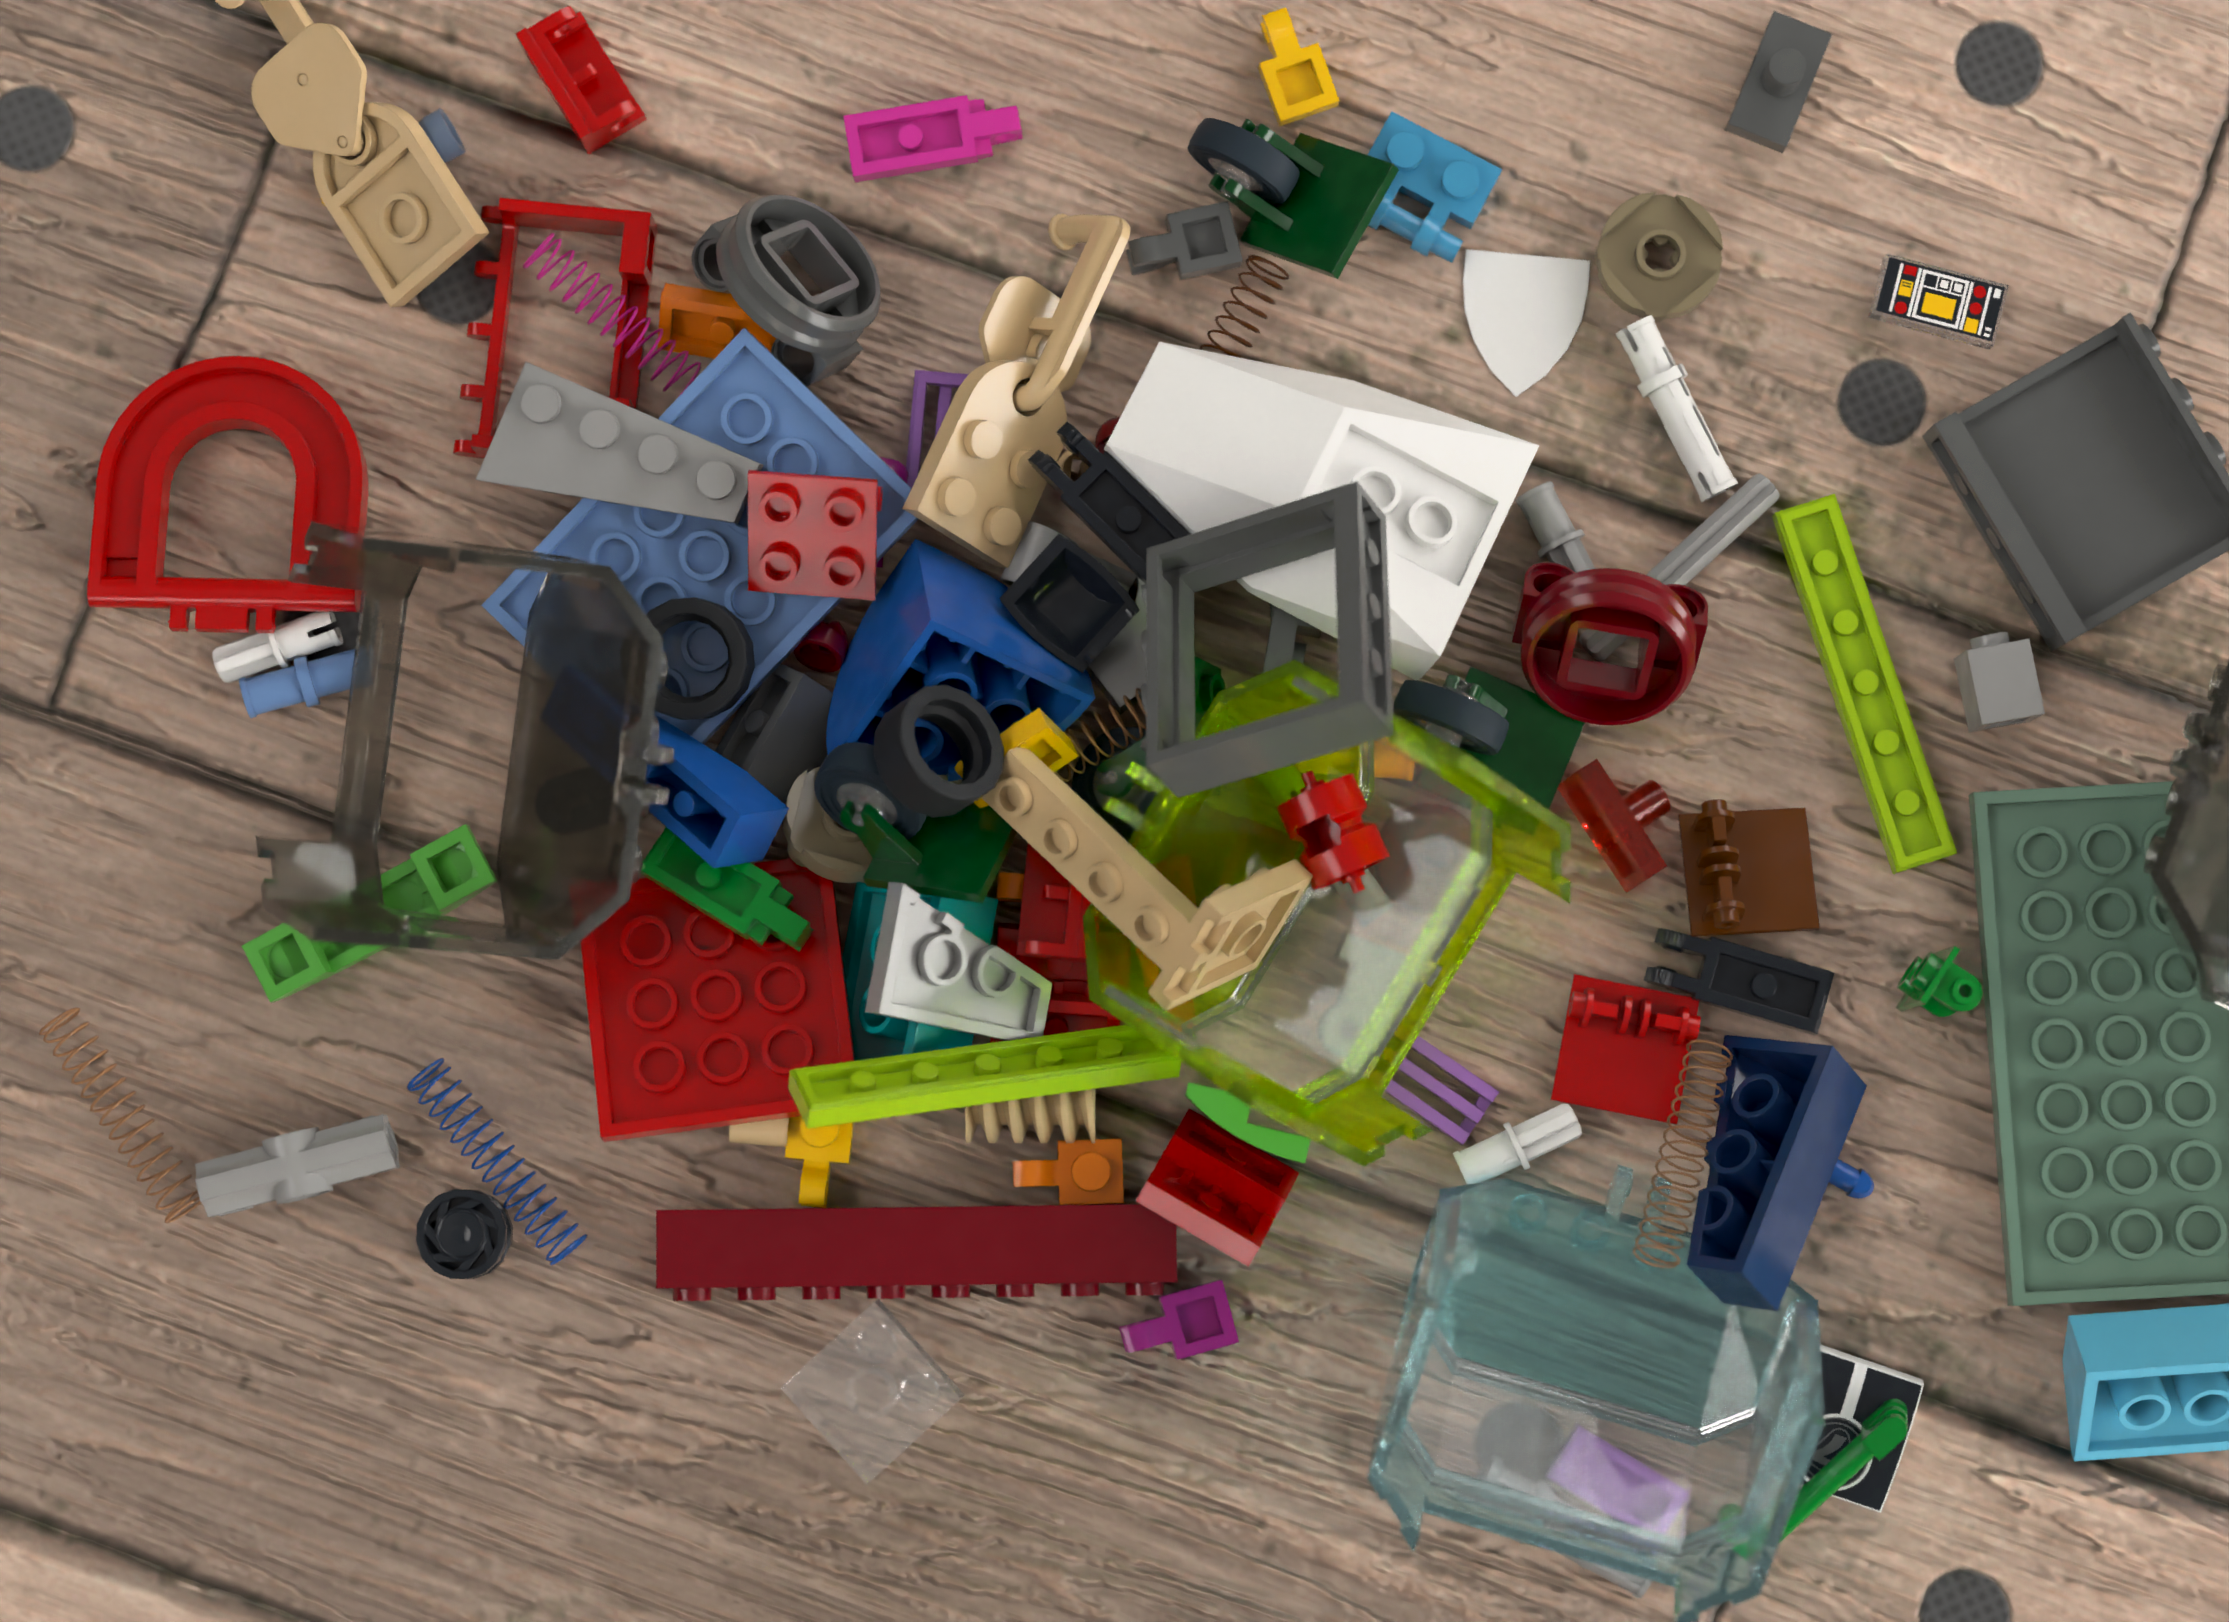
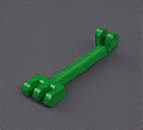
M1899 1399L1885 1401L1861 1424V1433L1757 1528L1741 1513L1732 1512L1726 1515L1721 1531L1723 1544L1735 1556L1753 1568L1873 1457L1880 1461L1906 1437L1908 1413L1905 1403Z

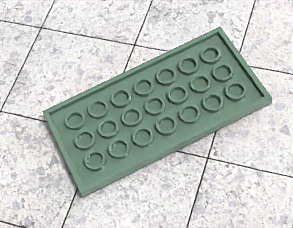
M2229 779L1984 791L1969 794L2008 1306L2229 1294Z

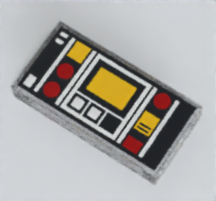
M1887 253L1881 264L1868 318L1990 350L1995 344L2009 285Z

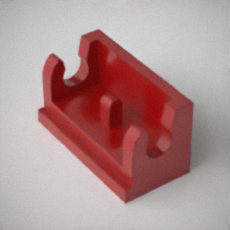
M567 6L528 29L525 27L515 34L527 58L588 155L647 120L641 107L634 99L581 12L575 13L571 6Z
M1027 843L1016 956L1087 963L1090 959L1095 906L1036 849Z

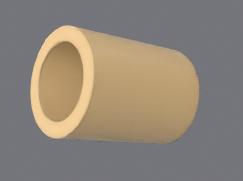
M789 1118L729 1125V1142L786 1147Z

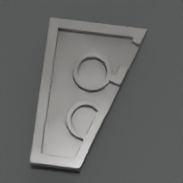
M889 882L865 1012L1005 1041L1043 1036L1053 983L998 946L987 944L963 928L964 924L947 912H939L919 898L920 894L904 883Z

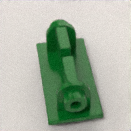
M1953 946L1936 953L1929 952L1924 959L1917 956L1900 979L1897 988L1905 994L1896 1008L1904 1011L1920 1006L1935 1016L1947 1017L1958 1011L1965 1012L1975 1008L1982 998V986L1975 976L1953 963L1960 948Z

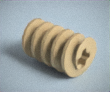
M1095 1089L965 1107L966 1143L972 1142L978 1125H982L988 1143H996L998 1141L1003 1125H1008L1014 1143L1023 1142L1029 1125H1034L1040 1143L1049 1142L1055 1125L1060 1126L1066 1143H1074L1080 1126L1085 1125L1091 1142L1095 1143Z

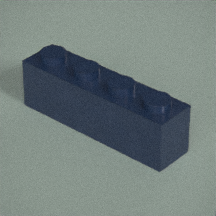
M1725 1035L1723 1046L1730 1050L1733 1059L1731 1066L1726 1068L1727 1081L1716 1084L1723 1090L1724 1094L1714 1098V1101L1720 1106L1715 1137H1712V1140L1706 1144L1708 1155L1704 1157V1160L1710 1166L1707 1187L1699 1190L1686 1265L1722 1303L1778 1311L1867 1085L1832 1045ZM1722 1048V1055L1729 1059V1053ZM1716 1089L1715 1095H1719L1720 1091Z

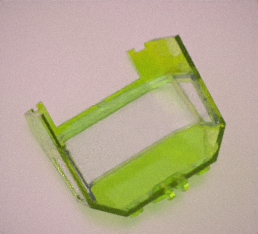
M1297 660L1290 661L1218 692L1195 730V740L1339 697V684ZM1393 714L1394 735L1179 798L1157 776H1152L1149 770L1133 761L1126 774L1131 777L1133 783L1148 792L1155 791L1157 793L1146 813L1142 815L1137 807L1127 801L1111 797L1104 809L1136 828L1128 843L1198 909L1204 899L1210 897L1215 890L1224 884H1230L1232 887L1248 880L1251 875L1263 867L1271 870L1294 859L1300 863L1298 858L1304 850V846L1301 842L1290 841L1276 807L1301 794L1300 789L1304 788L1305 785L1300 775L1311 770L1317 781L1324 779L1325 783L1350 773L1354 774L1367 803V808L1362 814L1363 821L1376 824L1390 857L1364 870L1366 875L1361 877L1365 890L1353 894L1349 883L1342 885L1341 881L1313 891L1310 884H1308L1256 969L1167 1011L1148 994L1162 970L1091 903L1083 915L1089 999L1249 1107L1363 1167L1384 1157L1385 1145L1404 1135L1414 1141L1434 1130L1384 1098L1382 1094L1516 873L1571 904V881L1562 876V853L1571 849V825L1466 753Z

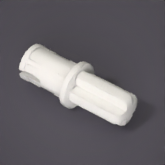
M314 612L276 625L274 633H255L216 647L212 655L214 666L220 678L225 683H232L238 681L239 678L249 677L279 665L282 669L291 666V661L295 658L310 655L332 646L343 645V638L339 627L314 635L312 632L314 629L337 621L333 612Z
M1561 1104L1513 1127L1507 1122L1503 1124L1505 1131L1460 1152L1456 1151L1453 1155L1469 1189L1472 1190L1476 1188L1475 1186L1520 1165L1523 1166L1524 1170L1531 1168L1528 1163L1529 1161L1578 1139L1582 1135V1130L1573 1109L1568 1104Z

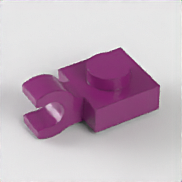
M1221 1279L1158 1296L1163 1313L1162 1316L1119 1327L1125 1352L1132 1353L1171 1342L1176 1360L1239 1343Z

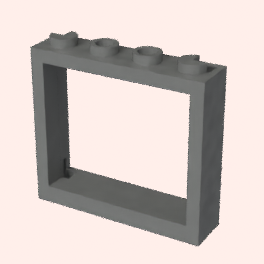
M1358 481L1146 549V584L1141 585L1142 595L1146 603V629L1141 634L1142 649L1146 657V683L1141 687V699L1146 712V738L1142 740L1141 748L1146 753V766L1150 769V774L1157 776L1177 798L1394 735L1386 516ZM1335 548L1339 697L1195 740L1194 592Z

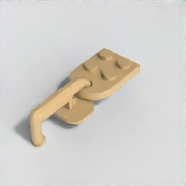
M215 0L221 7L227 9H235L241 6L244 1H259L287 45L264 64L253 79L251 88L253 105L273 138L279 144L313 151L312 166L317 191L390 307L405 306L490 233L423 128L413 116L393 104L364 102L367 79L366 67L341 29L329 23L314 24L299 0Z
M1057 214L1051 218L1048 229L1052 243L1058 249L1067 251L1074 248L1076 243H1086L1061 298L1032 278L1024 276L1009 277L997 286L980 321L978 330L985 364L972 371L959 386L902 508L993 566L1009 567L1047 484V481L1032 467L1028 459L1037 450H1040L1057 462L1064 445L1057 435V431L1067 422L1066 407L1061 392L1073 386L1087 357L1091 345L1089 325L1130 236L1129 224L1125 219L1118 216L1089 214L1067 216L1065 214Z

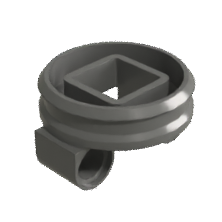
M759 196L745 203L737 215L712 224L697 241L692 251V266L699 281L713 291L722 292L729 290L743 311L761 328L777 338L773 343L771 353L804 385L810 386L846 369L862 352L863 348L857 342V339L862 334L864 328L874 321L880 309L881 292L879 277L870 255L859 239L840 220L823 208L794 196ZM786 251L793 255L822 293L815 296L809 294L781 260V256Z

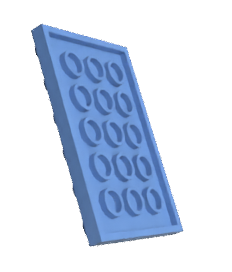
M743 328L658 418L763 464L761 471L878 479V486L883 488L881 512H877V562L918 520L917 517L902 509L912 488L746 328ZM582 498L481 606L560 682H562L569 666L578 665L702 744H705L843 598L748 591V502L739 523L736 524ZM695 597L725 606L743 622L753 642L755 668L748 689L732 708L712 718L680 720L657 712L639 696L629 677L627 650L634 628L649 610L670 599ZM698 621L680 622L668 628L658 640L654 652L655 670L662 684L673 693L685 697L702 696L714 690L723 680L729 664L728 648L722 636L710 625Z

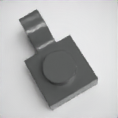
M1228 201L1167 214L1165 222L1168 233L1128 241L1129 249H1126L1132 275L1152 272L1166 265L1176 263L1179 280L1239 268L1243 262Z

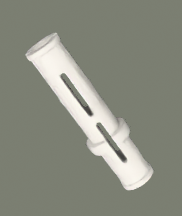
M1650 315L1627 326V330L1625 328L1617 332L1616 336L1621 341L1641 381L1637 388L1642 398L1647 396L1650 398L1699 494L1701 503L1725 492L1726 489L1736 486L1738 482L1733 477L1684 381L1688 374L1682 363L1679 365L1675 364L1655 324L1653 316Z

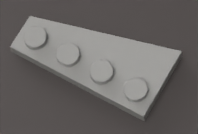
M525 362L475 480L738 524L748 502V471H761L763 464Z

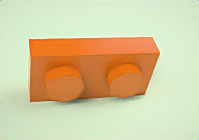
M665 283L660 296L658 329H663V335L657 344V349L670 340H676L673 352L681 353L688 351V355L715 359L743 328H746L771 352L773 343L777 338L755 323L738 305L731 293ZM673 343L666 346L663 350L670 351Z

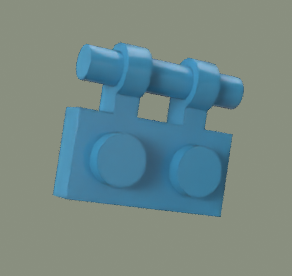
M1391 111L1368 155L1393 163L1399 171L1368 226L1378 230L1381 225L1411 241L1410 248L1426 257L1432 252L1452 263L1463 244V240L1442 230L1448 218L1471 229L1498 181L1502 169ZM1399 192L1431 208L1425 220L1393 204Z

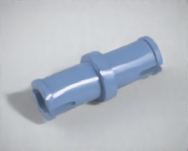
M364 645L311 661L305 655L295 658L293 666L249 678H239L242 697L250 718L305 702L307 707H312L321 703V697L364 685L370 686L375 684Z

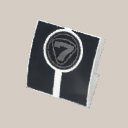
M1800 1338L1778 1392L1779 1405L1758 1455L1757 1471L1803 1486L1861 1433V1424L1885 1401L1899 1399L1907 1407L1908 1431L1906 1437L1880 1461L1873 1457L1832 1495L1833 1497L1881 1513L1914 1421L1924 1386L1923 1379Z

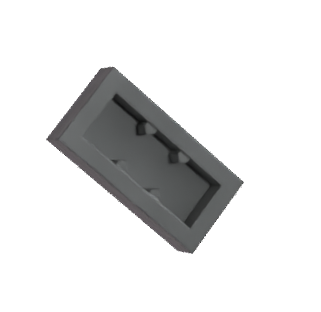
M1774 11L1725 131L1783 154L1832 34Z

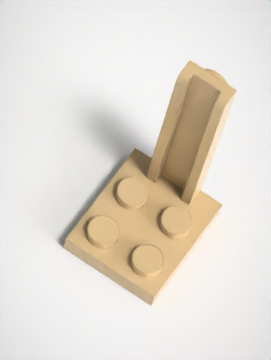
M1023 747L1008 750L1003 759V771L995 787L982 797L990 807L1162 970L1148 994L1166 1011L1256 969L1313 878V875L1296 859L1271 870L1263 867L1251 875L1248 880L1233 887L1230 884L1222 885L1210 897L1204 899L1198 909L1034 753Z

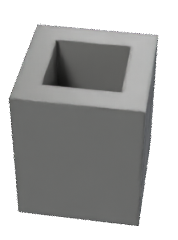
M2008 632L1983 635L1970 639L1971 649L1964 651L1954 658L1969 733L2031 722L2045 714L2030 639L2010 642Z

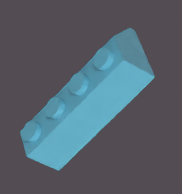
M2229 1303L2068 1316L2062 1363L2070 1446L2074 1462L2229 1450Z

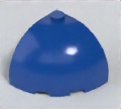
M915 539L877 593L876 599L869 606L850 643L839 671L830 703L826 728L827 755L835 747L845 743L860 742L874 745L875 731L884 714L923 687L934 685H947L968 693L985 707L997 725L999 734L1038 708L1064 732L1083 714L1095 699L1092 682L1087 670L1081 673L1060 660L1035 641L1017 623L999 600L1008 590L1007 586L979 569ZM921 718L916 719L915 741L919 754L929 769L937 775H947L949 782L962 779L954 768L961 760V756L949 734L935 723Z

